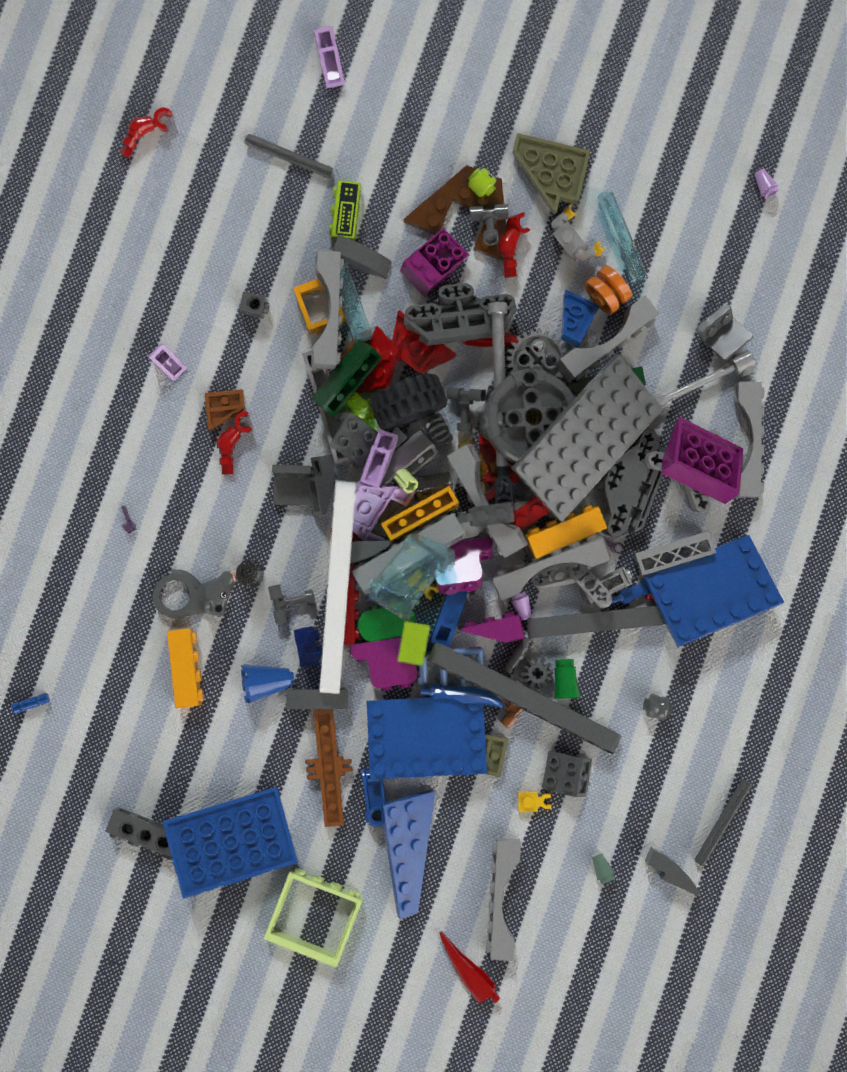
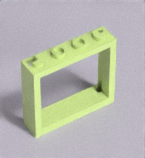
M291 869L264 940L337 968L361 906L363 896H360V893L356 890L350 889L348 891L342 889V885L338 883H327L320 876H309L302 869ZM293 879L355 902L335 953L274 929Z

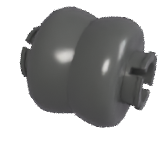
M651 694L648 699L645 698L643 710H646V716L649 718L665 720L666 716L671 715L672 704H669L670 700L668 697Z

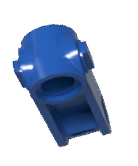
M362 769L367 811H365L366 823L381 826L383 825V820L374 819L373 812L376 810L381 811L380 804L386 803L383 779L370 780V770Z

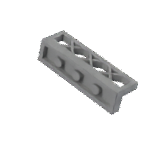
M707 531L635 553L633 558L635 563H638L641 575L644 576L715 554L716 550L711 535ZM707 541L710 551L703 553L696 549L699 543ZM687 547L692 550L688 558L678 555L682 548ZM669 553L674 557L671 563L666 564L660 561L661 556ZM647 559L655 561L653 568L645 571L642 561Z

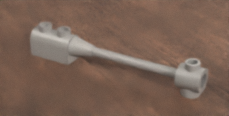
M741 348L729 359L730 365L671 393L654 398L662 407L669 401L731 372L744 378L755 372V359L749 350L744 352Z

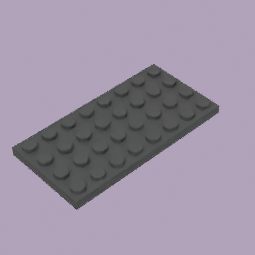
M615 354L517 461L512 469L555 518L563 522L663 409L619 354Z

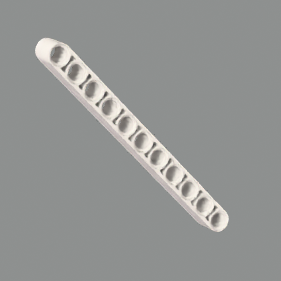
M336 481L320 693L339 694L356 482Z

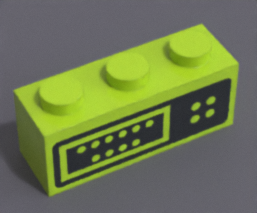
M338 180L337 186L333 188V198H336L335 205L331 206V216L334 217L333 224H329V235H331L333 242H336L338 235L353 241L356 240L361 197L360 182Z

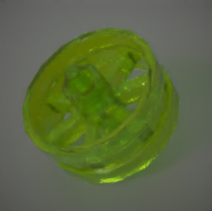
M354 392L345 403L351 410L350 412L366 424L375 419L370 408V399H362L357 392Z

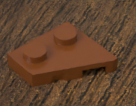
M243 389L205 393L208 430L215 429L245 410Z

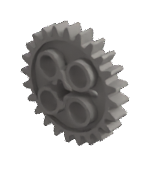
M540 328L537 329L536 333H534L533 329H530L529 335L523 331L522 339L516 336L518 342H511L514 348L507 349L511 356L506 357L507 360L511 361V363L506 365V367L512 368L508 372L509 374L523 369L538 368L543 370L539 364L533 363L535 361L534 358L525 349L529 347L537 357H540L539 360L548 369L549 374L563 378L555 364L567 352H562L566 347L565 345H558L561 342L560 338L554 340L556 334L552 333L548 336V330H545L542 334ZM537 341H541L543 344L540 351H534L533 345ZM522 354L528 355V361L525 364L519 363V357ZM551 355L554 356L555 362L552 365H547L546 358Z

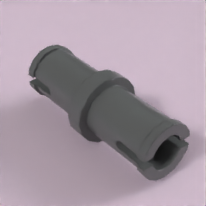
M524 636L525 638L521 640L517 648L512 650V656L503 667L513 675L521 661L526 659L525 655L532 644H534L526 636Z

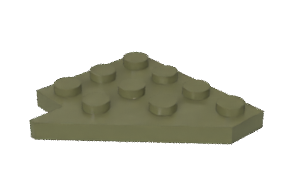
M517 133L512 154L551 212L556 215L559 200L578 205L590 150Z

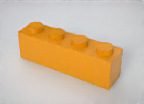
M450 486L381 524L391 543H394L458 508L459 502Z
M589 504L582 507V511L578 513L571 512L563 522L554 519L547 522L545 527L540 529L535 527L528 530V534L524 536L529 543L528 547L532 556L537 559L607 529L600 508Z
M193 628L167 631L175 708L199 706L204 701L203 689H200L199 684L202 681L201 670H198L197 662H200L199 651H196L195 643L198 642L197 632H194Z

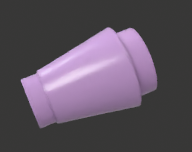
M761 169L754 174L761 196L768 199L778 193V184L765 169Z
M522 590L518 595L512 596L510 601L521 620L531 618L529 595L526 594L525 590Z

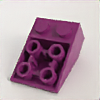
M443 228L403 261L400 272L426 298L469 257V254Z
M514 612L501 614L502 618L496 620L494 616L482 619L483 623L476 624V621L464 623V627L461 628L462 632L505 643L525 638L519 615H514Z

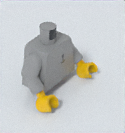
M569 205L552 221L551 226L554 229L552 234L574 261H585L594 256L599 257L606 250V247H600L599 245L602 242L598 241L592 248H588L567 221L577 214V211L574 213L571 210L572 205Z

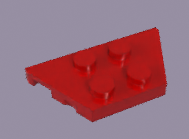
M400 310L397 312L392 341L402 351L400 356L402 362L421 375L456 358L457 354L444 344L427 346L419 341V334H415L414 331L410 332L404 327L405 314Z
M378 326L374 329L369 345L383 358L353 393L355 397L359 396V393L362 392L371 393L377 389L389 387L402 354L399 347Z

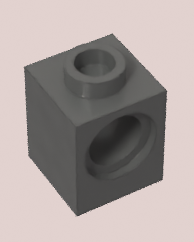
M243 291L239 307L241 314L264 319V315L268 314L270 307L266 296ZM259 302L260 306L254 310L251 309V304Z

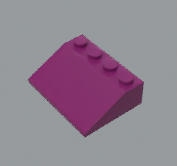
M679 417L663 456L661 474L726 504L740 493L743 448Z

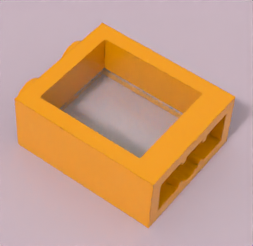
M315 279L293 287L310 334L314 333L317 335L323 333L328 319V302L320 281ZM339 308V315H342L341 325H343V322L346 320L342 308Z

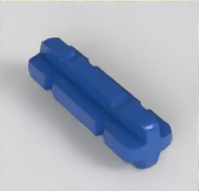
M43 693L23 700L21 703H14L11 705V709L14 714L20 713L23 710L26 711L38 707L40 704H47L50 702V698L47 693Z

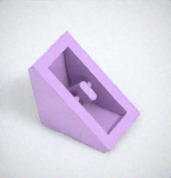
M162 343L148 356L173 381L187 369Z

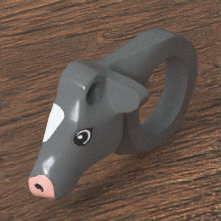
M172 570L170 575L164 576L156 584L152 599L155 608L161 614L170 618H184L203 613L221 617L226 613V607L232 589L237 582V576L235 572L225 571L218 578L200 583L187 571ZM173 580L183 582L190 592L188 603L179 610L167 608L161 599L163 587Z

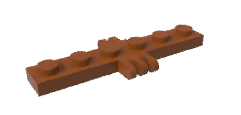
M333 709L313 710L318 758L305 760V764L313 763L312 767H306V772L314 771V774L306 775L307 780L320 778L325 827L344 825L340 776H345V772L353 771L352 767H344V764L352 763V759H344L343 756H338Z

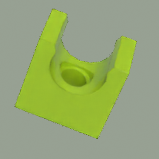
M405 621L398 661L417 665L424 664L430 625Z

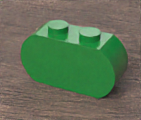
M399 601L387 603L388 607L380 608V605L370 606L369 611H365L359 619V632L364 639L370 642L402 636L405 621L416 623L413 610L405 604H399Z

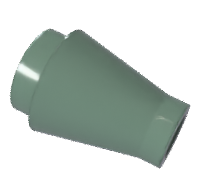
M603 853L592 857L597 880H600L601 884L614 880L615 872L605 859Z

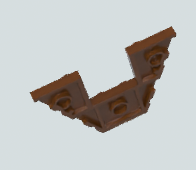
M466 165L406 216L404 223L435 235L442 229L452 202L467 208L483 206V209H495L494 205L504 204L502 179L494 176L496 178V183L494 184L496 189L489 196L485 194L483 197H478L468 186V178L476 168ZM506 219L497 220L494 224V229L498 231L499 241L507 231ZM483 224L474 250L497 260L505 261L502 258V254L499 253V241L495 245H486L484 243L483 233L486 231V225Z

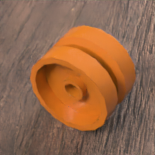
M604 265L597 272V277L592 276L584 283L585 290L592 301L599 305V308L608 315H612L619 309V303L625 304L632 297L628 284L617 271L608 265Z

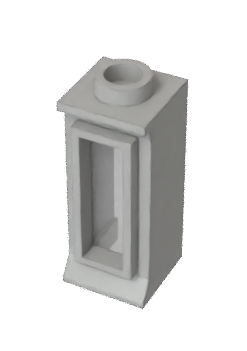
M620 567L597 579L609 590L610 594H613L632 585L631 580L633 577L629 569L625 570L624 567ZM591 581L587 583L585 587L587 589H593L596 585V582ZM598 591L597 594H598L599 598H600V599L604 598V597L600 594V592ZM586 594L587 599H588V600H587V603H588V604L594 603V602L590 599V597Z

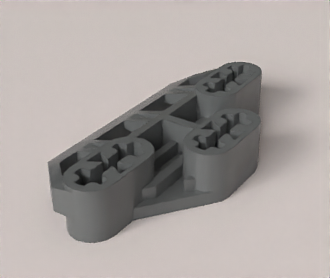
M470 284L445 285L439 289L438 296L432 303L412 305L406 309L404 327L410 332L414 331L415 334H419V341L427 346L492 337V315H488V303H507V314L503 315L504 332L509 321L516 313L517 307L514 297L509 294L486 296L480 299L473 295L474 289Z
M644 430L597 483L599 491L605 493L607 508L603 516L607 529L601 531L604 535L617 539L627 533H635L643 529L663 477L661 471L651 469L647 484L641 483L646 482L650 468L645 464V456L653 451L664 453L666 451V448H661L657 434L653 430ZM651 459L654 463H662V460ZM642 494L637 510L633 509L632 506L636 507L640 495ZM631 519H633V521H632V524H631V526H630V528H628V527H629V524H630V521H631Z

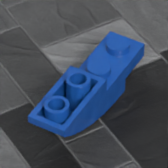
M461 591L452 595H445L429 638L426 652L431 651L435 643L449 648L468 592Z

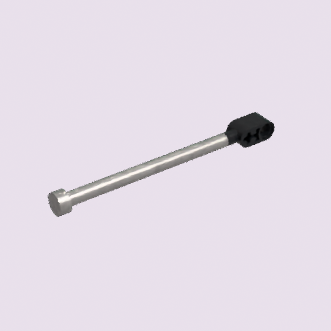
M505 302L488 303V315H492L494 388L505 379L503 316L507 314V303ZM496 451L497 479L494 482V504H498L501 499H506L508 502H512L513 507V484L508 475V460ZM502 480H504V483H508V486L504 489V494L509 493V496L502 495L498 497V493H502V487H498Z

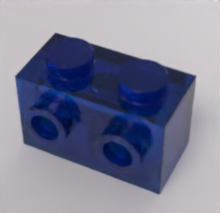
M310 626L293 630L301 668L321 664L323 650L319 648L317 642L320 640L318 629Z

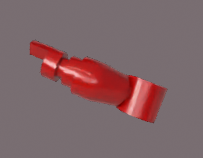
M161 107L155 111L153 118L145 116L132 120L128 126V136L124 137L121 142L124 146L120 154L130 158L137 145L135 142L139 141L145 134L154 131L155 127L160 131L168 132L166 124H161L160 119L163 116L172 117V111L166 107Z
M525 212L509 217L506 222L507 231L499 241V253L502 254V258L505 260L503 261L505 278L517 277V261L514 259V256H516L515 250H517L520 235L530 231L528 227L522 228L520 225V219L525 217Z
M244 411L237 414L234 421L235 426L228 428L218 438L217 449H219V454H221L219 465H222V474H234L233 458H231L233 449H235L236 443L241 438V433L253 431L250 426L242 428L239 425L240 419L248 417L249 412Z

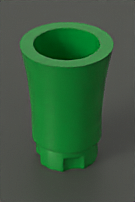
M574 659L555 660L554 699L580 698Z

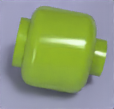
M477 168L468 178L469 188L478 197H483L485 194L489 196L496 189L494 187L496 178L486 168L481 170Z

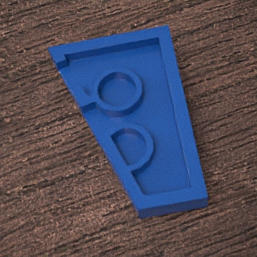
M565 290L563 295L561 339L579 347L600 306Z

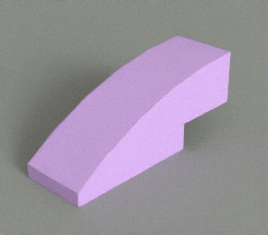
M333 27L314 30L326 88L345 85Z
M379 429L360 483L376 488L380 487L399 439L397 434Z

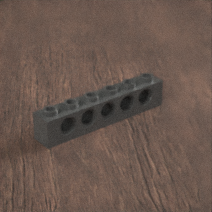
M120 807L113 810L105 832L110 834V837L118 840L121 838L125 839L132 846H143L150 853L156 854L158 852L164 854V858L172 860L169 846H164L161 843V838H167L162 823ZM126 823L132 825L133 832L126 831ZM144 830L150 832L151 839L144 838Z

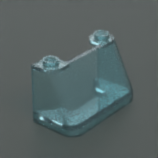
M417 533L406 537L403 543L404 546L377 579L374 578L368 586L371 599L407 622L413 616L411 609L414 605L417 606L419 604V598L440 573L444 574L445 569L450 571L455 565L453 549Z

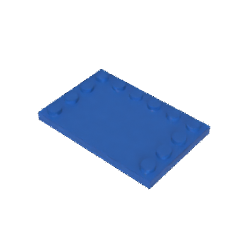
M750 535L715 548V554L666 568L644 577L677 648L784 604Z
M433 697L366 701L370 780L487 774L483 704H462L451 698L434 699Z
M277 787L162 821L183 899L298 863Z

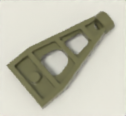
M488 734L485 735L486 775L500 777L508 739Z

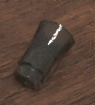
M449 472L414 477L418 481V487L413 495L416 503L448 486L453 490V482Z
M247 560L237 567L236 577L243 585L253 587L262 581L264 570L257 561ZM248 569L251 570V575L249 577H247L245 574L246 570Z

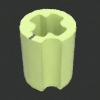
M403 468L396 472L394 477L396 483L405 493L414 492L418 487V481L407 469Z

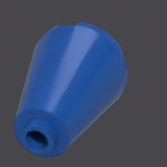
M241 665L242 687L246 694L244 696L245 703H251L291 688V684L294 683V673L290 672L289 668Z

